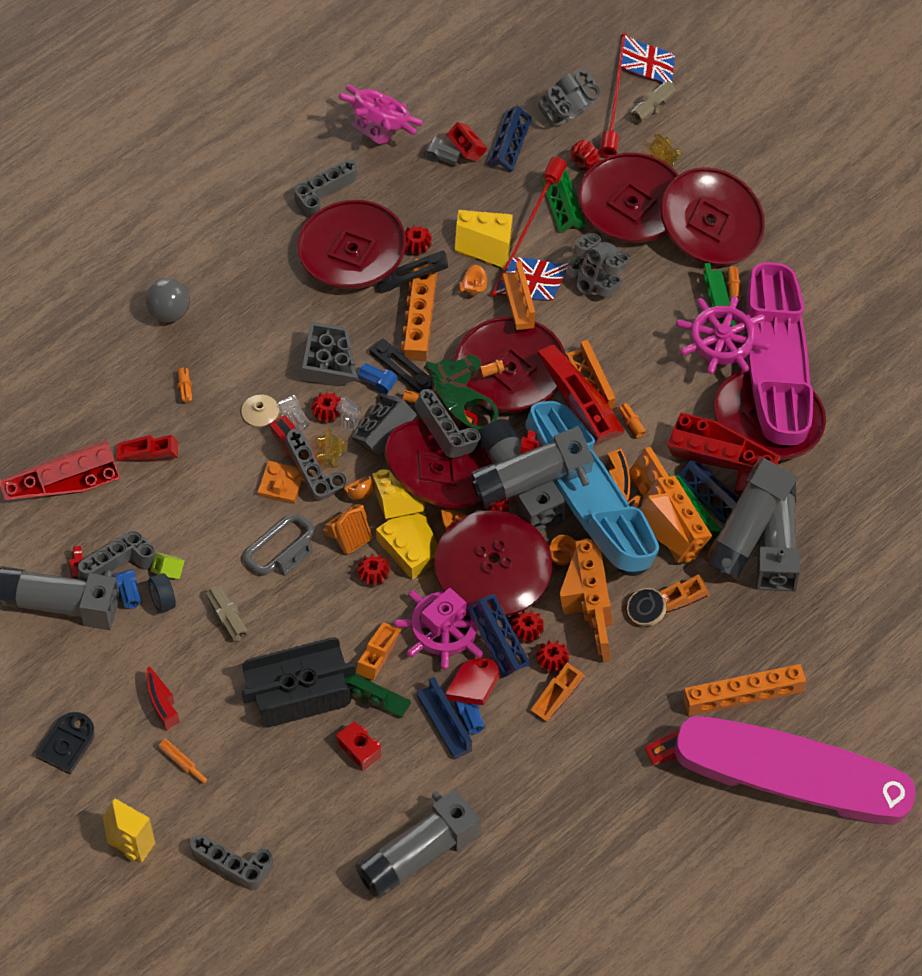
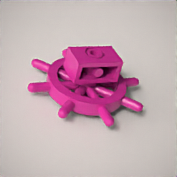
M348 84L346 85V90L354 96L340 93L338 96L339 99L351 103L355 110L354 114L356 117L352 126L378 144L390 142L395 130L404 129L411 135H415L416 129L408 123L417 126L423 124L421 119L410 116L405 103H399L395 99L378 92L377 89L358 90Z
M736 296L731 298L729 306H715L711 308L708 307L704 299L699 298L697 304L703 312L696 317L694 322L676 321L678 327L691 330L692 344L682 348L680 354L687 355L696 351L708 363L707 372L709 374L715 372L717 364H732L736 362L742 371L747 372L749 366L744 358L750 353L752 348L756 347L764 350L770 348L769 343L755 340L754 325L763 322L765 316L761 314L749 319L746 314L736 309L738 303ZM716 318H724L723 324H720ZM732 320L738 323L735 326L730 325ZM709 321L713 328L706 327L703 325ZM744 330L747 337L738 335V332ZM699 332L707 335L700 338Z
M451 588L445 592L442 590V592L430 594L424 599L414 590L409 591L408 596L417 603L413 611L412 620L397 619L394 621L395 627H412L414 638L418 643L408 650L407 654L409 657H414L422 649L432 654L441 655V668L443 670L449 668L450 655L458 654L466 649L476 657H482L483 652L473 644L478 634V628L470 613L466 611L467 602ZM467 613L470 620H461ZM421 627L429 628L431 631L425 635ZM457 628L470 629L464 636ZM441 634V643L432 641ZM449 634L453 635L458 641L449 643Z

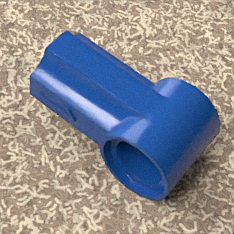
M367 363L361 366L358 373L359 379L374 385L378 392L386 395L398 380L394 372L390 370L382 371Z
M134 569L115 573L124 607L129 609L137 608L141 604V599L137 590L138 584Z
M454 701L459 716H462L469 734L475 735L485 729V724L479 712V705Z

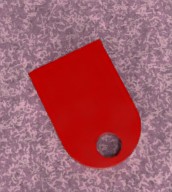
M475 658L465 662L460 667L446 692L447 699L484 706L499 679L498 665L488 658Z

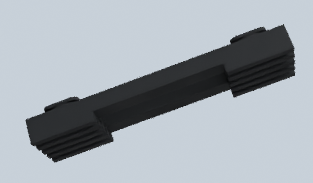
M442 250L396 268L393 273L379 282L380 291L384 293L410 280L449 268L446 252ZM428 264L427 267L421 268L409 274L403 275L401 277L397 276L412 269Z
M384 338L370 348V354L382 364L387 365L417 393L424 389H432L431 377ZM390 356L396 357L414 372L416 376L412 378L389 359Z

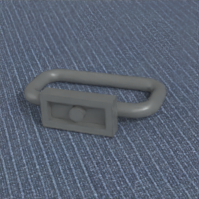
M299 514L286 516L246 550L243 557L244 562L259 574L271 573L278 567L283 575H287L313 552L310 539L314 535V526ZM298 522L307 529V532L269 565L263 567L251 559L257 550L289 523Z

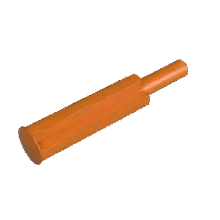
M164 739L160 742L158 748L187 774L191 772L202 783H206L207 778L195 769V764L169 740Z

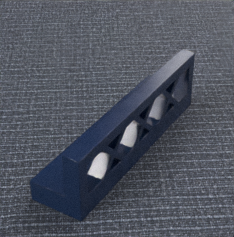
M518 105L505 111L487 165L491 168L501 165L508 172L514 170L532 119ZM519 116L525 119L524 124H521ZM515 128H518L520 134L518 138L515 134ZM510 142L514 144V151L511 149ZM506 155L509 157L510 164L504 160Z
M690 460L679 476L692 493L726 523L728 519L726 517V508L733 510L739 498L700 462ZM689 470L694 473V482H688L684 478ZM704 483L707 485L708 494L702 495L699 492V484ZM712 496H718L721 499V507L713 505Z
M495 594L479 599L467 607L503 678L530 665ZM487 601L491 602L493 610L489 608ZM497 619L501 621L503 625L502 628L499 627ZM506 637L510 639L512 645L507 643ZM515 655L519 656L522 664H518Z
M435 677L430 678L429 687L418 691L417 697L455 760L472 752V740Z

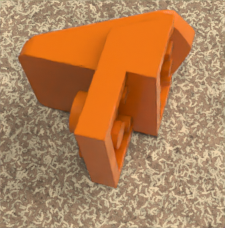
M359 504L353 505L326 523V528L322 530L325 537L336 538L344 554L347 555L358 550L372 539L364 506Z

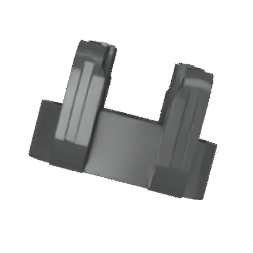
M580 69L574 76L569 73L562 77L555 85L551 86L539 100L538 107L548 123L553 127H558L588 110L591 104L600 96V88L587 70ZM580 76H581V77L584 76L585 79H584V80H583V79L580 80L579 77H580ZM593 89L596 92V96L591 97L587 90ZM552 115L560 116L561 121L555 122L552 119Z
M587 233L575 242L573 252L578 257L568 263L566 274L571 278L578 279L577 288L581 293L587 294L596 288V292L599 295L609 297L621 288L623 281L617 274L628 267L631 256L624 251H619L613 244L600 242L601 239L598 235Z

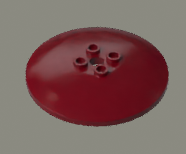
M619 153L608 156L594 164L582 179L579 189L581 211L591 226L612 239L631 243L648 242L658 239L667 234L661 218L662 197L668 185L679 174L664 161L647 154ZM634 200L637 203L629 204L628 201Z
M709 167L687 170L675 177L663 194L661 218L668 236L683 253L699 262L710 263V265L715 266L733 265L753 254L762 241L765 230V217L758 198L742 180L726 171ZM706 217L712 218L714 223H709Z
M366 200L340 201L320 209L307 220L298 237V256L306 272L322 284L339 289L363 288L382 281L399 266L406 251V234L399 218L388 208ZM353 247H356V248H357V250H355V251H349V250H348V249L353 248Z
M506 316L487 320L471 329L461 340L456 351L455 361L467 355L477 356L481 361V366L493 363L495 360H502L505 369L502 374L496 373L483 378L479 369L477 375L469 379L467 387L491 399L498 411L521 412L530 410L535 403L550 400L559 390L537 352L554 344L565 357L566 353L557 336L544 325L535 321L534 328L516 330L513 317ZM508 366H510V367L513 366V367L515 368V370H514V371H508V370H506V368H507Z
M750 370L747 372L739 371L727 378L721 384L715 396L714 416L718 423L780 455V460L793 459L808 453L819 443L826 426V413L820 398L814 390L811 428L804 442L798 445L776 444L769 441L763 435L757 416Z
M413 420L395 428L385 446V459L392 475L406 490L428 503L447 508H465L480 503L472 487L470 472L492 463L487 459L479 444L476 445L471 453L450 458L444 454L424 421Z
M481 511L459 519L443 534L435 553V573L443 592L451 588L467 602V612H469L467 607L479 599L495 594L505 616L520 613L532 606L543 595L549 584L552 572L551 552L542 534L525 519L502 511ZM496 556L499 558V561L492 563L488 558ZM487 601L489 608L493 610L491 602Z

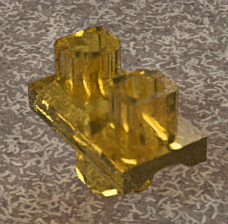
M656 134L654 142L649 147L652 150L651 156L673 167L675 161L680 159L682 152L679 148L673 149L671 147L672 143L668 137L663 138L660 134Z
M327 429L326 435L317 437L318 447L325 449V451L317 453V459L320 465L329 464L332 468L338 467V456H342V453L347 451L348 444L342 441L341 437L334 436L332 429Z

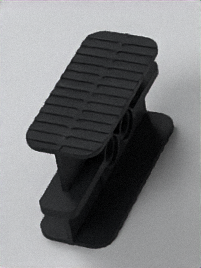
M336 637L245 660L242 664L243 675L248 689L241 692L243 703L257 701L262 723L265 727L282 725L291 721L347 707L351 702L350 691L347 688L345 678L355 675L356 669L353 662L345 664L340 641ZM312 679L310 682H305L304 680ZM293 684L291 687H286L285 685Z

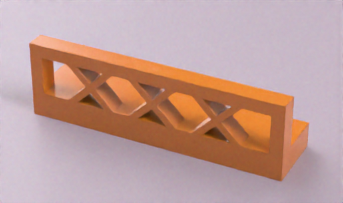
M516 261L515 272L503 273L502 279L516 330L534 328V305L522 262Z
M588 340L581 341L580 349L567 353L566 357L576 368H579L578 371L580 373L582 369L590 372L591 375L586 379L593 386L597 387V391L607 400L611 409H614L616 398ZM582 355L584 360L580 364L575 362L573 357Z

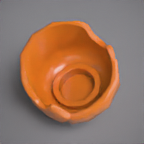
M370 476L369 479L363 477L344 487V490L350 499L361 501L371 495L374 490V482Z
M566 534L558 535L551 541L549 549L554 564L560 566L570 565L576 548V541L573 537Z

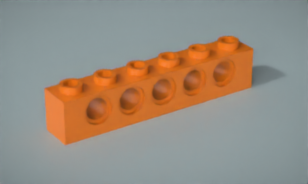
M428 264L412 269L411 272L427 267ZM437 272L409 281L411 296L407 297L409 311L405 312V322L408 323L403 328V337H406V339L401 344V352H404V356L409 360L427 361Z
M801 664L687 687L684 689L683 701L688 716L802 693L805 689L806 679Z

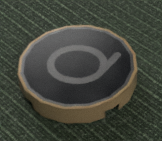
M653 588L640 589L628 601V615L639 626L656 625L666 613L665 598L659 591Z

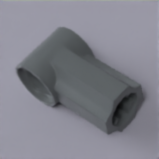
M432 138L424 152L425 157L430 161L435 162L439 159L455 166L460 163L462 153L458 149L447 146L439 138Z

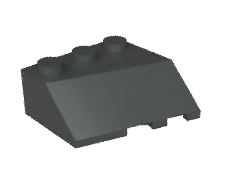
M311 322L300 380L332 386H340L356 381L358 377L355 371L348 328Z
M383 393L378 395V403L371 405L369 408V416L361 420L351 435L361 446L379 457L385 454L386 442L392 431L403 423L413 421L417 416L403 399Z

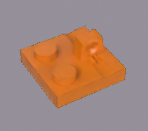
M268 461L258 489V496L295 504L303 482L298 468Z

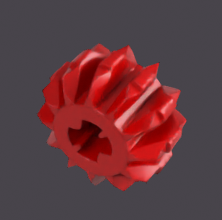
M582 139L570 149L571 161L575 162V166L578 165L581 170L588 171L599 161L600 154L597 153L598 149H595L594 144L591 145L589 141Z
M413 225L412 228L407 227L405 231L406 252L411 251L412 255L418 253L419 256L421 252L427 253L428 248H431L432 235L429 233L428 228L423 229L422 225L419 227Z
M327 391L324 395L319 393V397H314L311 410L313 416L318 417L319 422L325 420L326 423L329 420L335 422L336 417L340 418L343 404L341 398L337 397L335 392L330 395Z
M371 553L369 558L364 555L363 561H359L357 574L361 582L365 581L367 586L373 583L374 587H376L378 582L383 585L384 579L389 578L390 566L386 558L382 559L380 554L374 557L373 553Z
M532 609L529 613H526L525 610L522 611V614L516 613L515 619L511 621L512 629L517 639L522 638L523 643L528 639L533 643L534 638L540 639L541 634L544 632V620L540 618L539 613L533 614Z
M548 640L547 645L542 643L540 649L537 650L536 655L538 657L536 662L540 664L541 670L547 668L548 674L551 670H554L557 674L559 669H563L566 663H569V649H566L565 643L559 645L558 640L555 643Z

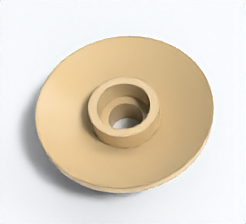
M254 395L244 402L241 413L244 421L249 425L265 427L277 419L279 406L270 396Z

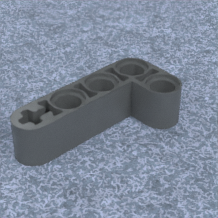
M345 160L295 186V201L308 218L320 210L319 199L356 181V163L353 160Z
M429 389L422 390L415 403V409L444 454L450 458H456L473 452L480 440V433L473 428L459 431L436 394Z
M299 429L290 430L285 443L313 499L321 501L341 492L347 482L346 476L341 472H334L325 477L302 431ZM292 436H293L295 439L298 438V442H297V443H296L295 440L291 441ZM305 453L307 454L308 459L302 460L299 458L298 454ZM310 469L314 470L316 476H308L307 471ZM339 479L342 482V485L336 486L333 484L332 480ZM320 486L324 488L325 493L319 494L315 488Z
M130 531L82 560L78 565V579L87 581L89 573L104 575L106 570L113 571L131 559L140 568L148 569L152 567L155 549L139 532Z
M196 835L191 839L190 846L193 857L249 890L258 889L273 869V857L268 849L261 848L257 850L252 858L247 861L204 835ZM216 855H221V856H222L221 859H218V860L213 859V857L216 856ZM261 859H268L267 863H259ZM233 865L240 866L236 870L230 869V867ZM251 875L257 876L254 880L247 879Z

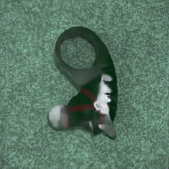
M467 355L454 362L442 359L437 364L428 361L425 363L424 369L431 376L433 392L460 431L473 428L480 432L485 427L473 425L466 418L465 409L472 406L484 409L489 414L491 422L498 419V409L495 403L488 397L467 387L469 379L475 377L481 367V361L477 356Z

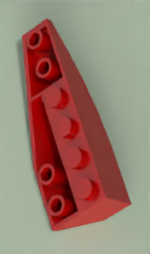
M554 344L537 352L569 408L594 437V446L625 432L607 400Z
M682 412L679 414L667 443L668 449L673 456L739 471L751 472L759 457H763L778 465L780 455L717 421Z
M106 440L5 478L0 481V487L5 500L84 492L118 480L120 475L110 446Z

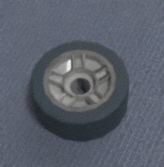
M162 573L149 577V591L157 611L162 613L174 609L176 600L168 576Z

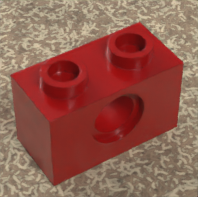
M457 121L446 134L467 159L477 162L488 150L469 125Z
M353 721L336 735L338 746L364 771L381 758L382 746L377 739H372L368 735L369 733L363 725L359 726L356 721ZM358 743H364V744H365V745L362 746V747L356 746V744H358Z

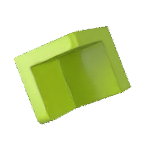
M155 552L151 571L157 575L165 573L170 578L179 579L185 560L177 556Z

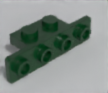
M357 674L345 678L350 694L400 718H403L411 705V700Z

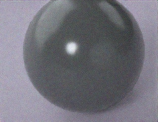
M163 278L154 282L148 289L146 306L150 314L157 320L174 322L181 319L188 311L190 295L185 285L173 278Z

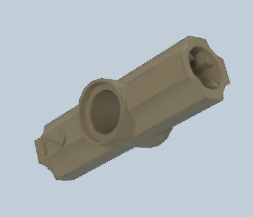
M665 81L654 92H647L642 102L631 111L633 120L637 123H642L654 112L656 114L663 109L665 102L676 94L677 89L674 87V84L670 81Z
M221 586L210 588L206 592V596L214 608L219 623L222 626L224 625L233 642L243 640L248 635V630L240 619L236 605L233 601L230 602Z

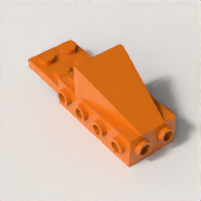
M646 447L629 470L631 478L644 497L640 502L642 506L639 509L647 519L655 538L668 547L676 562L695 560L712 537V534L675 476H668L652 448Z
M585 538L576 541V548L560 591V598L564 615L583 612L584 621H589V627L594 628L598 655H602L603 662L611 661L606 626L613 625L602 554L593 539Z

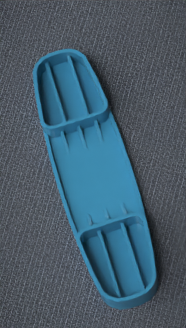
M556 401L535 403L530 409L525 424L527 431L536 432L535 441L541 442V446L553 442L554 435L579 426L594 459L592 471L586 474L589 481L587 486H582L579 477L566 481L565 477L554 480L555 485L577 519L614 566L629 572L649 569L658 553V542L643 512L636 507H630L619 487L592 450L595 443L592 434L568 406Z

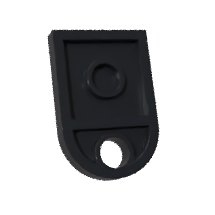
M70 712L61 716L36 752V758L71 774L94 739L95 729L92 720L80 712ZM78 720H83L85 722V724L82 727L74 726L75 722Z

